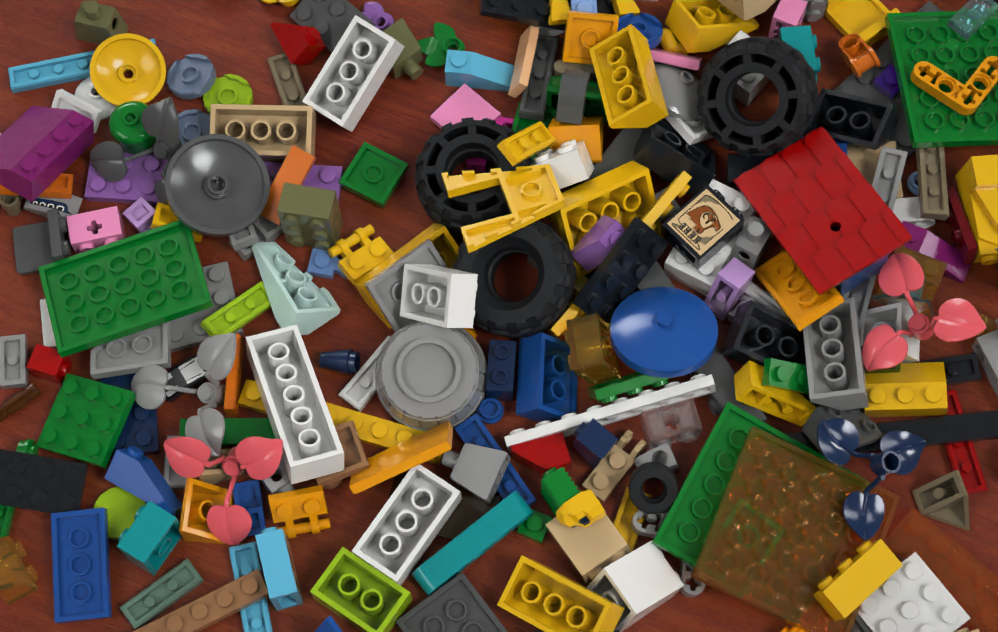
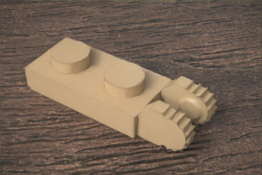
M629 429L582 484L584 490L591 489L602 503L607 500L635 464L634 459L640 455L647 445V442L641 440L635 445L630 455L622 449L630 442L634 434Z

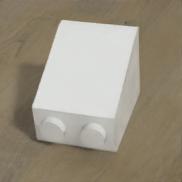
M651 540L604 567L586 588L625 608L615 627V630L622 632L671 599L684 584L680 580L678 573L672 569L664 558L662 551L653 545Z

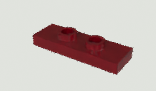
M954 186L947 187L949 216L945 222L950 224L952 242L958 246L964 265L972 264L975 261L978 246L956 188Z

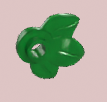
M443 23L434 24L433 37L417 41L422 53L427 56L425 65L430 67L444 66L446 64L447 51L452 48L465 51V45L462 40L456 37L454 29Z

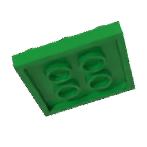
M67 373L36 445L41 450L106 469L135 401L136 394L130 390Z

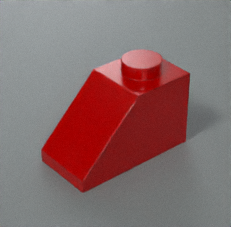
M272 22L270 25L291 64L309 66L326 47L321 39L320 32L315 27Z
M563 432L510 446L512 459L541 475L554 467L557 470L564 467L565 472L571 470V459Z

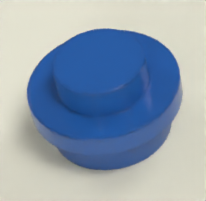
M486 398L477 408V414L482 422L495 424L502 419L504 408L499 400Z

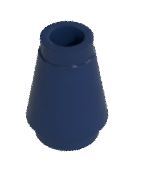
M353 349L321 352L320 367L348 375L357 373L360 368V353L354 352Z

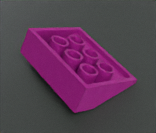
M31 106L0 135V185L33 202L94 142V121L74 110Z

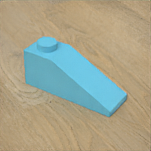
M448 50L445 65L446 86L461 87L465 83L470 88L509 92L514 65L475 52Z

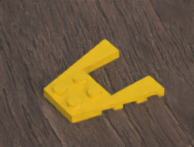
M550 164L516 167V171L502 172L501 168L491 169V173L475 174L474 170L462 171L463 175L448 176V172L441 173L449 198L500 185L511 214L461 227V233L468 253L565 207L564 198Z

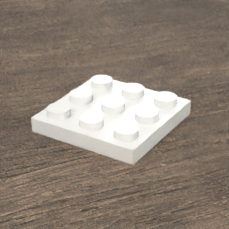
M916 552L902 562L903 565L855 609L873 632H954L971 619Z

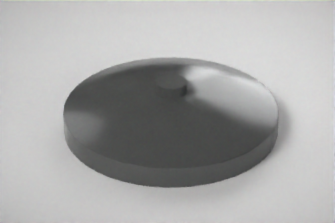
M223 134L199 136L180 147L169 162L164 184L168 205L177 219L189 229L202 235L213 237L234 235L251 226L262 214L270 190L268 171L260 155L244 141Z

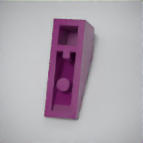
M903 220L902 224L913 239L889 255L895 253L908 254L922 268L963 284L971 264L964 265L960 251L929 230Z

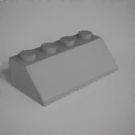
M846 298L843 303L803 329L810 402L841 411L869 407L858 311L855 298Z

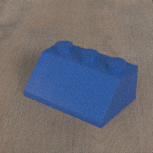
M542 332L519 339L516 415L533 421L554 422L561 420L563 415L569 413L577 414L578 346Z

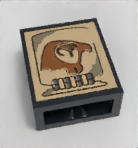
M706 185L662 224L661 235L698 270L742 231L745 219L736 207H731L725 202L724 196L718 190H713L710 186Z

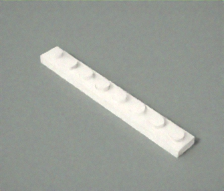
M698 374L691 377L690 381L681 384L680 382H671L661 390H645L640 392L637 397L631 399L627 397L618 398L612 402L613 404L608 406L595 405L588 408L587 412L578 415L576 413H569L563 415L561 420L542 421L537 423L535 428L528 430L524 428L515 429L509 433L510 435L505 436L504 439L511 454L510 446L561 432H563L564 437L574 435V432L583 422L588 424L593 418L604 426L716 392L712 374L707 376L705 374Z

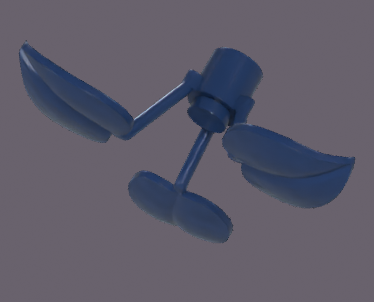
M840 418L821 420L817 428V443L821 453L829 462L835 465H845L848 463L851 455L871 460L870 468L877 475V478L864 489V494L859 491L850 493L845 498L842 507L843 517L848 526L862 540H869L878 531L885 513L882 498L877 494H869L870 491L880 481L885 480V475L887 474L906 475L912 472L919 462L927 441L910 432L890 431L884 434L879 441L881 453H860L854 451L859 445L860 437L857 428L851 422Z

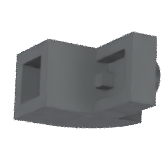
M565 69L560 84L556 121L581 125L590 80L589 72H584L580 69Z

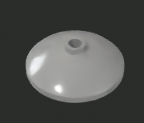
M654 63L668 114L689 122L701 120L702 117L699 116L697 109L698 94H696L699 80L682 67Z

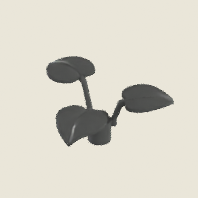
M172 97L149 105L142 113L141 118L145 131L150 136L156 137L157 142L152 148L129 157H124L123 149L118 143L104 141L96 145L90 153L91 164L101 177L110 182H119L125 178L128 171L125 162L152 152L159 159H167L168 161L161 173L163 180L158 181L154 187L159 202L168 205L164 184L167 167L176 151L182 147V142L178 137V115Z

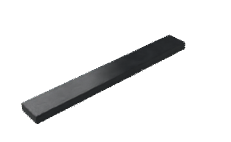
M998 410L877 423L876 425L883 435L897 430L918 435L927 441L925 447L998 439ZM804 432L786 434L823 455ZM879 441L854 450L860 453L881 452Z

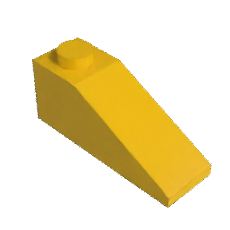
M750 360L734 375L735 397L737 401L800 427L807 422L813 411L817 408L800 393L762 386L764 366Z

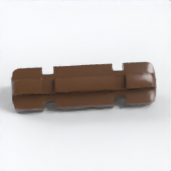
M30 383L24 388L23 392L20 390L3 402L4 405L0 407V422L8 418V414L12 415L27 405L30 399L34 400L40 396L41 392L34 383Z

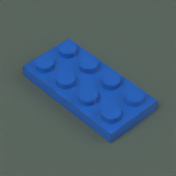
M103 507L51 513L55 623L61 624L112 618L107 509Z

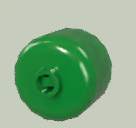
M125 102L116 107L110 116V133L114 141L122 147L124 153L137 154L152 148L157 142L156 137L147 134L143 127L141 117L144 109L148 107L143 102Z

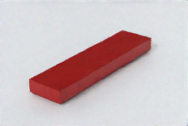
M956 389L947 391V414L934 417L964 414ZM973 442L943 445L951 471L959 470L968 496L987 492L988 488Z

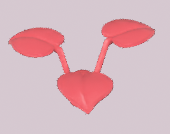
M895 253L890 256L881 268L878 278L879 285L882 291L891 297H898L904 293L914 315L908 321L909 330H898L895 333L891 326L883 324L873 328L868 333L862 349L864 366L870 372L878 369H889L899 365L908 353L907 341L901 335H908L910 338L915 336L919 340H927L935 333L943 341L959 342L980 334L987 327L974 306L961 298H954L944 302L939 308V316H934L931 321L926 315L919 313L909 291L919 290L923 286V269L910 255Z
M256 436L247 437L241 440L237 447H233L226 456L221 454L219 458L207 461L210 458L211 450L204 442L191 437H172L164 441V449L168 462L172 469L180 476L186 478L199 477L204 471V466L211 467L220 462L224 472L232 476L224 500V506L213 505L210 507L207 513V524L212 534L220 541L229 545H239L251 531L252 519L249 512L242 506H229L236 479L243 469H246L248 475L255 480H264L271 477L281 462L283 440Z

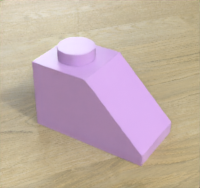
M735 257L717 274L704 301L713 314L722 321L726 319V314L739 301V298L746 291L755 274L754 270Z

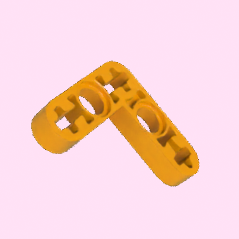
M989 56L984 59L965 85L926 61L915 64L910 78L917 87L959 114L968 116L977 110L997 84L998 57ZM994 67L995 70L989 77L986 73L988 69ZM923 72L927 74L924 77L920 75ZM973 82H982L986 89H977ZM939 85H948L951 92L945 93L941 91ZM971 95L973 97L968 105L964 104L963 102Z

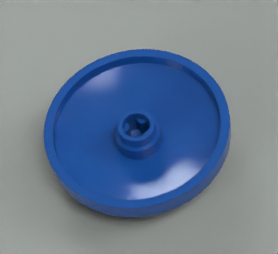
M653 287L635 292L618 305L611 319L610 339L617 356L633 370L652 377L673 378L692 373L711 358L717 345L718 325L712 310L694 294L677 288Z

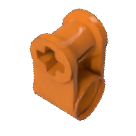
M848 34L840 39L838 45L846 65L858 79L862 77V73L874 66L876 68L881 66L874 50L858 34Z

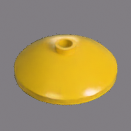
M124 33L106 39L97 47L90 62V77L97 93L104 100L115 106L129 101H139L147 104L159 94L164 85L166 65L162 53L153 42L137 34ZM127 71H131L133 73V76L131 78H125L124 73Z

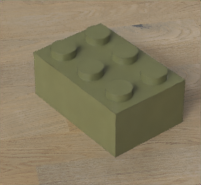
M284 182L277 212L286 241L295 247L307 245L322 250H328L334 246L335 242L340 239L343 226L336 191Z

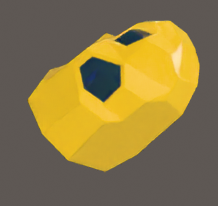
M591 489L578 493L556 511V518L560 525L571 528L576 526L586 528L606 515L604 508Z

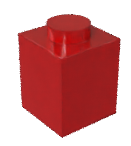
M36 343L26 367L32 376L62 385L66 374L71 372L72 363L69 356L61 358L57 349Z

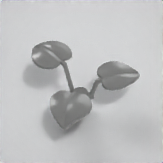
M236 334L214 335L206 338L201 343L197 352V362L201 369L207 370L205 377L211 383H203L198 389L166 385L168 372L159 365H147L141 368L134 375L131 382V391L136 394V402L142 408L149 410L157 409L164 403L166 398L165 390L197 394L200 401L207 405L197 410L198 415L192 416L187 420L185 435L186 437L204 442L211 450L210 456L215 457L221 456L225 421L223 415L213 408L224 404L226 387L221 385L219 380L226 378L233 367L236 354Z

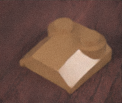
M353 420L335 426L344 451V470L316 478L318 486L322 485L325 489L336 488L344 478L370 467Z

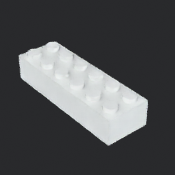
M297 324L245 337L247 358L275 439L283 440L282 459L291 485L343 471L344 451Z

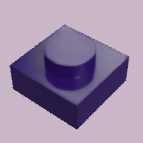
M889 64L873 81L872 86L890 100L896 97L900 89L896 70Z

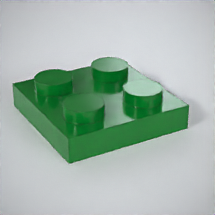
M364 142L339 180V184L342 188L384 208L409 169V165Z

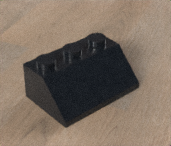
M822 88L818 96L819 100L817 101L815 116L805 134L822 126L834 141L877 150L890 141L899 119L894 104Z
M664 120L644 128L634 147L633 160L655 172L665 182H672L678 174L683 171L687 172L692 177L687 183L690 186L685 193L687 195L692 194L695 196L706 185H709L715 177L716 152L700 142L689 145L675 128Z

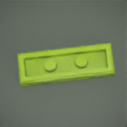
M259 282L201 322V327L210 337L235 333L270 309L271 305L263 282Z

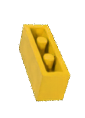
M882 539L870 542V540L864 542L856 549L859 553L853 559L849 557L838 565L837 569L839 572L834 577L829 575L817 585L820 589L813 596L834 621L845 619L903 565Z

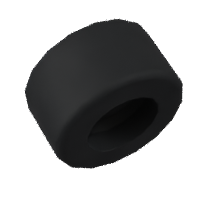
M648 462L641 464L630 476L628 488L631 501L637 509L645 513L659 514L667 511L678 496V484L675 474L668 466L662 463ZM657 478L662 481L664 491L659 497L650 498L644 494L642 488L647 479Z

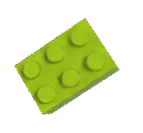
M344 547L341 548L310 591L314 600L361 632H390L396 624L395 621L401 617L412 601L411 592Z

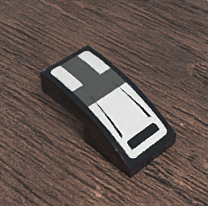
M197 354L167 371L168 381L166 385L199 388L203 383H206L208 381L205 377L207 370L199 367ZM165 390L168 402H174L185 394L184 392Z

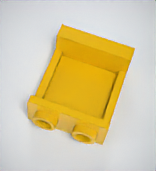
M828 0L824 16L844 36L852 33L858 34L871 47L888 35L885 23L887 13L901 12L897 8L889 11L879 0Z

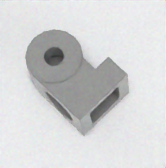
M668 442L634 459L636 467L648 462H659L668 466L672 472L680 470Z

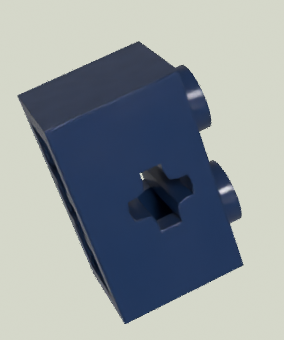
M490 340L486 398L513 402L517 356L516 341Z

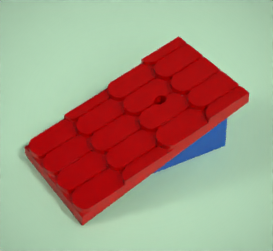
M822 126L733 180V183L818 296L834 287L843 296L879 274L881 268L887 262L889 254L913 239L890 207L885 204L875 189L866 181L849 157L840 149Z

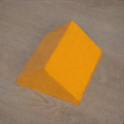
M603 116L583 117L581 125L558 122L556 118H552L548 130L554 136L556 142L550 148L552 151H555L566 141L575 139L576 142L584 140L592 163H602Z
M186 478L179 533L185 541L226 544L217 539L210 531L207 524V513L213 505L224 506L228 489L193 478ZM233 492L229 501V506L232 505Z

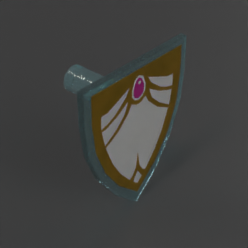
M924 276L923 286L919 290L909 291L921 314L935 316L931 301L921 299L926 280ZM904 293L898 297H891L889 295H873L871 297L887 305L904 302L909 305Z

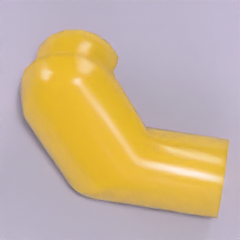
M663 28L662 41L660 42L663 50L688 55V52L676 40L671 30Z

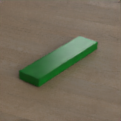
M224 418L225 433L221 447H237L241 440L252 436L275 439L269 418ZM180 419L179 437H186L185 426L188 419Z

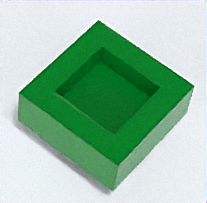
M533 510L534 513L519 525L517 534L542 544L548 532L545 524L553 518Z

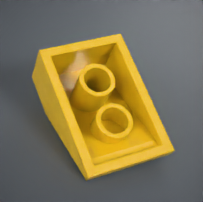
M673 0L665 21L667 27L688 53L709 52L730 42L740 30L747 34L759 27V23L754 18L743 21L718 0Z

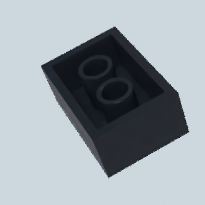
M752 300L737 307L720 352L721 354L743 365L750 360L764 366V359L767 358L806 365L803 329L799 331L790 319Z

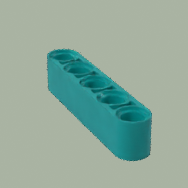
M514 491L420 565L411 575L427 596L432 595L528 519L534 511L519 492Z

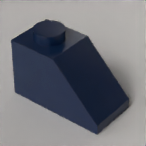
M593 418L588 424L583 422L574 432L577 438L573 445L587 464L594 470L614 447L618 438Z

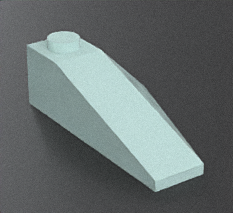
M259 242L251 246L274 317L281 328L297 324L300 334L308 335L340 313L341 309L330 292L324 287H317L312 282L313 276L308 272L302 273L295 266V260L276 242Z

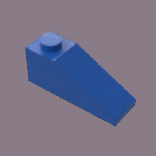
M129 446L128 448L117 449L104 478L147 503L150 500L172 515L181 514V502L153 461L144 456V452L137 447Z

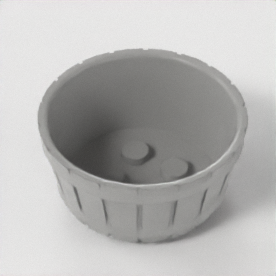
M420 321L412 322L396 331L384 344L378 356L375 367V387L379 400L386 412L388 411V414L399 424L420 431H427L449 420L454 429L473 416V413L477 412V408L485 398L488 369L487 360L484 357L485 354L473 336L463 328H444Z

